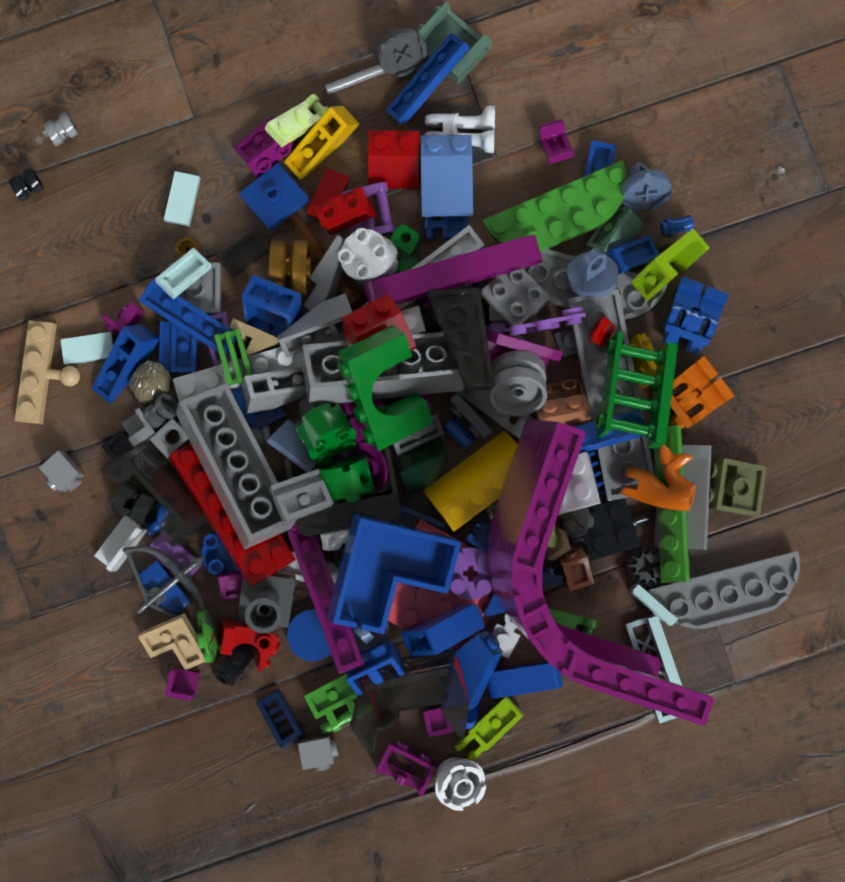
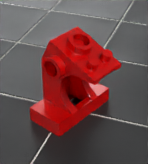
M229 617L220 618L218 631L220 653L232 655V650L239 644H251L257 648L256 667H258V672H261L263 667L268 668L271 664L269 662L270 655L274 656L280 647L278 634L275 631L258 633L253 631L246 622L232 621Z

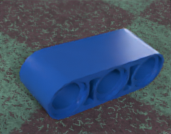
M548 661L495 669L487 684L489 698L508 697L563 687L561 672Z

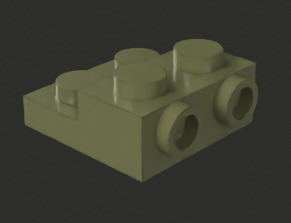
M712 458L709 510L760 517L767 467L727 458Z

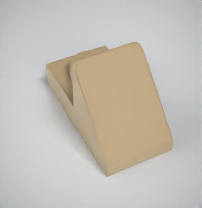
M233 318L229 328L233 331L240 328L243 341L248 342L249 339L251 340L246 351L248 356L281 347L277 337Z

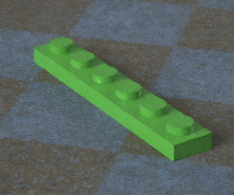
M678 425L668 426L665 444L674 455L682 453L681 426ZM654 449L655 477L665 486L669 487L663 473L659 450ZM682 466V467L679 469V473L681 474V476L684 477L683 466ZM657 507L661 583L690 582L686 511Z

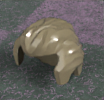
M146 361L141 363L129 379V386L142 407H146L151 403H155L156 398L161 394L170 395L171 377L168 370L161 363Z

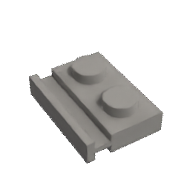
M319 469L269 487L283 524L326 509L334 504L324 480L319 475Z

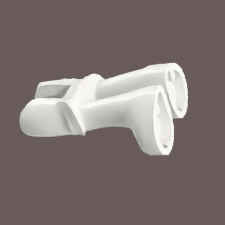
M495 105L486 106L483 113L477 116H459V113L425 115L426 126L443 128V132L430 131L424 135H472V146L480 147L486 153H494ZM457 128L485 131L482 133H458Z

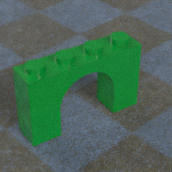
M393 325L337 352L340 363L337 364L338 369L348 382L346 391L350 399L355 402L354 414L363 425L364 430L361 433L368 445L372 444L380 451L433 424L427 401L416 392L388 406H375L372 401L373 385L379 375L386 369L412 357L404 332Z

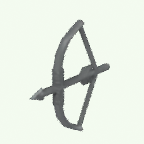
M132 546L122 549L126 553L145 600L136 608V613L140 614L150 606L171 618L177 617V615L158 605L166 600L165 592L179 581L189 592H192L198 602L199 610H206L204 597L196 586L197 584L187 575L195 567L200 568L204 556L192 558L191 563L184 569H181L174 559L159 549L150 546ZM144 551L155 555L166 564L165 566L170 569L175 577L163 587L154 586L146 593L130 552ZM191 623L192 627L197 630V633H201L202 627Z

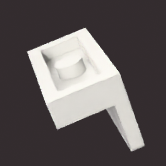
M129 515L124 516L94 556L107 565L106 569L110 572L117 571L127 558L126 553L122 549L136 546L147 532L146 528L131 520Z

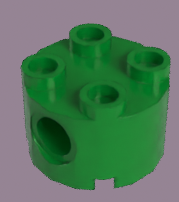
M328 403L313 408L301 418L303 423L301 425L297 423L296 433L305 444L309 457L313 460H318L320 465L327 464L332 461L333 457L338 456L342 452H350L356 447V430L348 421L344 409L334 403L335 407H331Z
M366 455L347 456L341 458L342 461L335 462V460H332L327 464L317 467L333 503H337L341 499H345L346 503L355 502L361 499L360 494L365 495L376 491Z

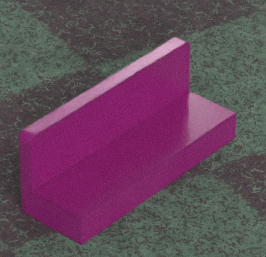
M486 329L478 359L492 363L496 357L506 352L516 350L528 351L539 356L546 368L549 359L560 362L563 352L546 345Z

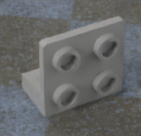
M524 269L497 276L481 291V295L511 326L521 325L532 315L535 316L551 298Z

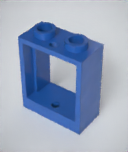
M252 275L242 294L245 324L277 337L302 318L301 293ZM273 327L274 330L270 331L268 328Z

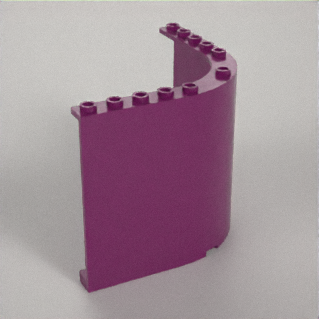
M526 419L491 521L487 540L488 573L492 588L500 605L537 651L553 667L571 680L593 690L705 726L714 699L708 694L657 678L662 665L661 658L566 627L553 620L545 602L542 589L544 556L585 437V431L560 422Z

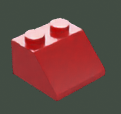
M369 130L368 185L386 182L388 189H419L420 131Z
M389 294L342 317L344 335L351 345L394 325L405 333L410 351L416 349V344L405 318Z

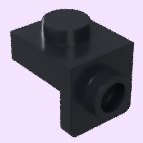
M239 644L232 650V655H222L212 673L215 674V678L219 682L233 687L255 655Z

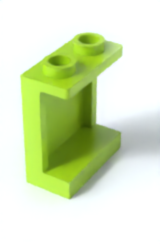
M691 229L656 257L631 283L645 300L649 301L678 274L670 263H673L683 273L709 249V246L694 229Z

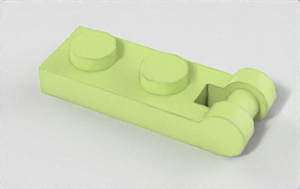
M312 94L304 102L268 122L265 130L283 147L310 131L329 108L327 106L324 107L320 103V99L316 94Z

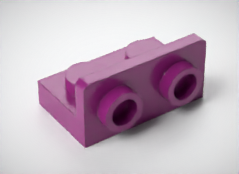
M272 116L233 146L235 152L248 165L257 178L296 148L293 141L281 147L265 130L267 123L274 119Z

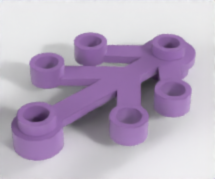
M582 307L562 310V317L515 325L508 328L506 322L489 324L486 327L489 330L503 334L511 331V336L535 332V327L537 331L559 328V322L566 321V325L582 323L581 318L586 317V313H583Z

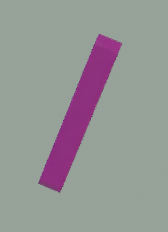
M530 235L365 283L363 286L368 304L389 294L395 304L399 305L528 268L543 262L536 236Z

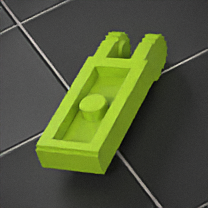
M503 697L474 727L468 730L469 733L455 745V748L458 751L464 749L474 738L480 745L466 757V759L474 761L484 750L487 751L524 714L508 697Z

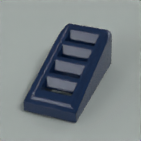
M279 689L256 702L280 748L286 749L306 737L301 724ZM278 700L279 705L268 711L266 707ZM283 710V715L275 720L272 718L273 715ZM288 719L290 723L279 729L277 725ZM291 729L295 731V733L291 734L287 738H284L283 734L287 733Z

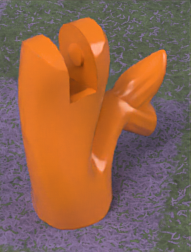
M665 445L658 448L660 461L663 465V473L669 487L665 486L645 469L638 467H627L625 469L624 476L639 480L637 488L621 485L620 493L664 509L689 511L691 509L696 485L679 473V469L693 459L691 455L685 453L674 455Z

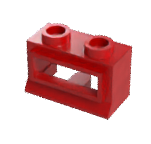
M361 186L314 206L321 226L328 231L330 236L376 216L368 192Z

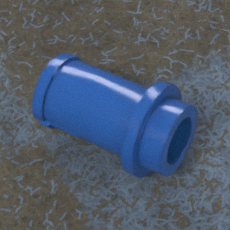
M691 215L672 220L665 218L664 221L660 222V231L663 237L671 238L673 234L694 229V221Z
M452 418L443 427L446 431L444 434H449L465 450L475 440V437L459 424V419L456 421Z

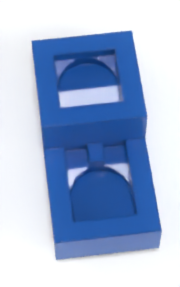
M155 561L139 574L142 584L147 591H150L154 586L161 588L172 579L159 561ZM177 582L165 592L166 600L160 606L177 615L191 604L192 601Z

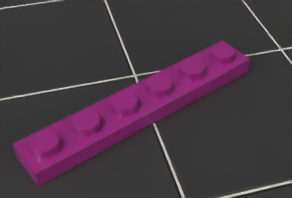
M307 518L296 522L286 532L338 674L363 666L364 662L351 628L334 624L327 617L335 584L311 520Z

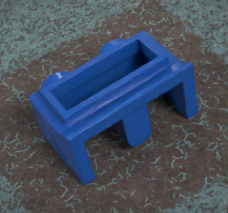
M392 640L379 642L376 646L360 652L364 665L347 671L346 681L357 696H360L363 692L360 687L359 678L366 674L374 684H381L383 676L379 668L391 663L400 677L405 675L401 653Z

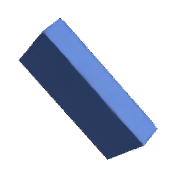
M650 235L607 252L608 256L618 266L619 275L649 264L660 255Z

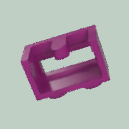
M396 740L395 743L390 741L375 773L380 775L382 772L394 778L396 783L402 786L406 784L418 790V795L423 797L437 768L436 764L433 763L434 758L421 751L419 755L409 751L411 746L400 740ZM392 751L427 767L423 777L420 778L389 762L388 759Z

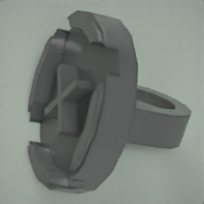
M393 27L386 30L387 35L379 43L377 49V60L383 71L387 74H393L395 77L407 76L417 71L421 66L420 63L423 61V58L425 60L427 56V45L422 36L414 29H397Z

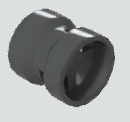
M163 393L156 398L155 403H151L144 408L143 416L150 426L160 429L167 424L168 419L176 416L178 403L172 396Z

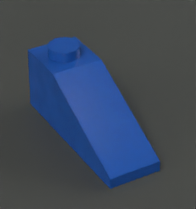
M142 324L123 327L91 389L109 404L113 403L129 384V379L141 363L148 361L160 338Z

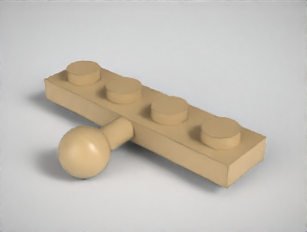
M29 320L15 421L43 425L49 379L60 380L66 386H74L80 380V372L73 366L64 367L62 370L51 369L57 324Z

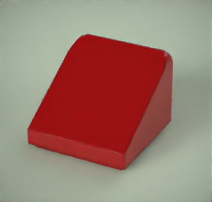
M604 316L598 318L587 339L588 342L605 349L607 340L611 338L615 330V325Z

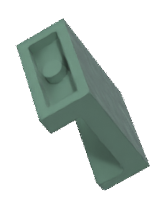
M445 2L442 7L438 5L430 14L431 19L425 25L423 23L420 24L415 31L422 36L427 45V59L431 57L450 33L463 40L470 47L447 75L458 86L491 50L492 40L485 34L482 37L479 36L450 9L451 5Z

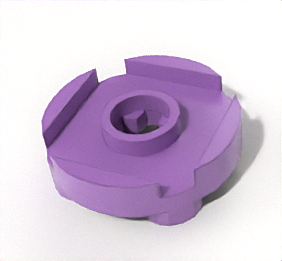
M465 547L459 550L449 588L451 592L466 600L479 599L490 593L492 585L488 573L487 553L474 547ZM468 566H473V570L477 571V576H474L472 581H468V577L463 576V571H467Z

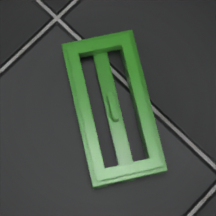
M240 328L231 332L228 331L223 334L214 335L228 386L242 383L244 379L231 337H237L246 374L253 375ZM224 339L227 341L237 377L235 379H232L222 343Z

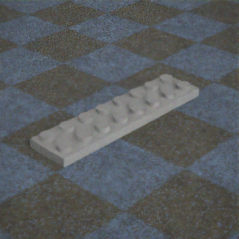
M619 289L612 290L610 294L601 298L579 296L567 299L568 309L582 307L583 313H586V317L581 318L582 323L573 324L572 329L584 391L591 410V422L596 420L597 414L601 410L608 359L605 349L587 340L597 319L604 316L615 325L612 336L618 331H622V344L629 345ZM620 354L619 368L635 372L632 356ZM617 379L615 393L640 398L637 383ZM614 404L612 416L634 411L638 408ZM645 436L596 449L601 477L604 483L603 488L606 491L604 492L606 501L628 497L620 493L621 485L637 488L639 480L624 476L627 467L642 468L655 476L650 448H647L648 439Z

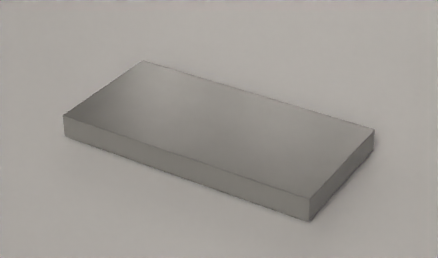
M682 445V453L693 457L683 466L684 478L696 485L692 507L689 511H686L688 549L707 550L712 448L709 445ZM657 507L654 547H659Z

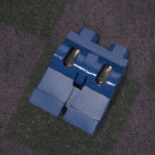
M681 277L675 287L670 309L665 320L663 342L665 344L667 342L677 344L679 338L683 337L688 339L685 350L698 355L704 346L708 347L729 294L709 286L701 294L704 284Z

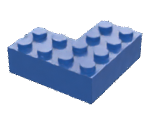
M354 514L327 617L334 624L356 628L358 625L362 630L384 634L398 582L448 594L462 542L450 536Z

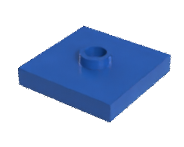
M276 163L239 193L240 197L270 232L310 201L308 196L279 163Z

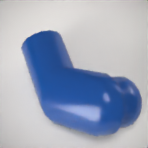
M160 499L157 502L156 519L145 525L146 530L151 536L166 528L172 522L174 507L168 499Z

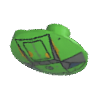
M207 610L197 612L199 627H202V633L197 634L198 645L200 649H203L205 663L214 662L219 641L217 628Z

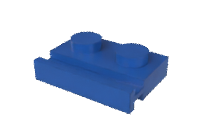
M160 321L159 363L169 373L197 372L198 339L172 322Z

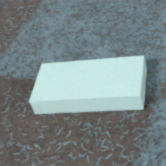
M174 172L164 216L165 222L190 227L201 180L200 176Z
M193 247L155 278V282L171 298L175 299L209 271L211 263Z
M112 332L60 339L64 365L105 360L114 345Z
M634 583L629 589V592L654 615H658L665 625L672 626L678 620L639 584Z

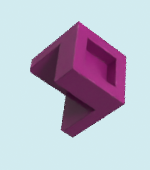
M178 667L171 669L165 696L187 701L193 700L196 697L201 672Z

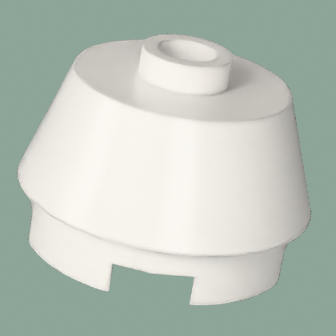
M460 757L446 759L436 771V795L442 804L457 811L464 810L462 807L469 806L473 802L479 803L486 790L485 775L482 768L476 762Z

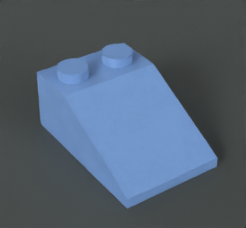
M472 135L421 136L422 217L473 216Z

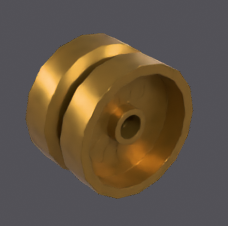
M273 239L269 256V281L288 289L290 281L291 290L301 293V297H308L310 276L312 275L309 240H296L292 245L290 256L287 241Z

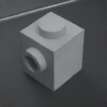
M57 451L39 467L47 477L45 482L54 491L57 489L64 492L67 490L73 491L81 484L82 481L80 479L85 475L71 458L62 451Z
M331 734L303 739L298 743L303 770L315 768V771L318 772L330 769V765L335 762V756H339L337 741H332Z

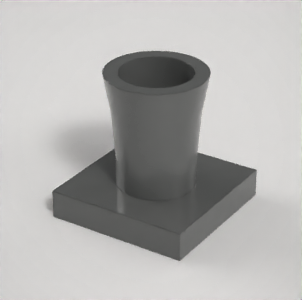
M275 573L251 588L243 577L237 621L246 622L253 631L258 633L272 632L278 626L288 628L296 576Z

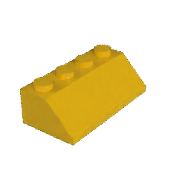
M505 430L423 490L453 532L499 499L518 445Z

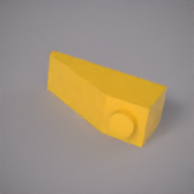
M344 106L330 107L284 163L300 180H303L343 144L360 123Z

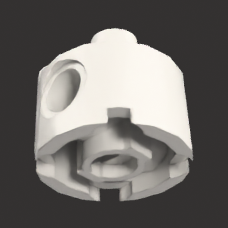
M357 229L346 238L341 250L338 252V260L341 262V266L346 274L364 284L393 275L398 268L397 248L389 239L374 230Z

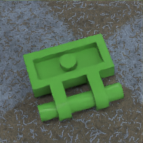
M347 673L304 696L315 719L326 715L328 722L320 725L324 735L331 731L337 732L341 730L344 724L352 720L357 721L363 718V714L371 711L366 701L358 706L356 705L354 699L359 696H357L346 681ZM346 704L349 710L336 716L333 710Z

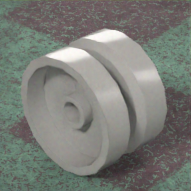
M516 350L496 357L491 363L489 370V397L491 404L499 412L511 416L530 415L538 411L545 404L547 399L546 368L539 356L528 351Z

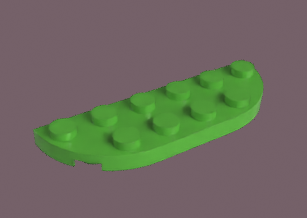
M623 160L482 220V224L489 235L499 244L535 235L540 251L552 248L596 229L613 217L624 199L625 194H621V187L627 180Z

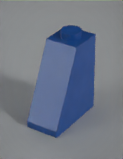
M475 603L455 607L400 632L410 657L437 655L485 628L482 620L481 611Z
M488 630L477 634L433 670L463 714L478 705L503 653L498 639L489 633ZM455 654L460 664V668L462 671L464 683L469 698V703L467 701L457 670L453 668Z

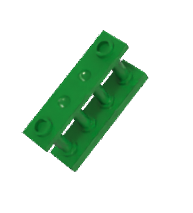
M618 331L607 340L605 347L608 359L601 410L595 420V428H598L597 437L603 438L610 433V429L644 435L648 439L647 448L657 450L666 444L678 344L667 342L657 351L622 344L623 332ZM620 354L654 361L657 365L656 374L652 376L620 369ZM617 379L651 386L654 389L653 398L646 400L615 393ZM614 404L647 410L651 414L650 423L643 425L612 418Z

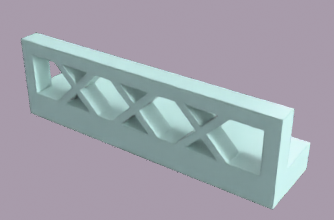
M653 614L626 623L625 627L632 648L640 651L638 643L643 645L641 652H645L647 647L656 651L657 657L661 658L662 672L659 671V674L663 675L666 681L682 686L658 615ZM646 623L649 634L645 642H642L635 638L632 628ZM650 639L652 640L654 647L648 645ZM654 710L658 723L677 718L669 714L662 716L660 711Z

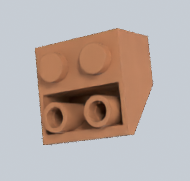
M580 378L546 384L547 399L545 404L538 411L534 412L535 420L555 421L572 427L591 422V410Z

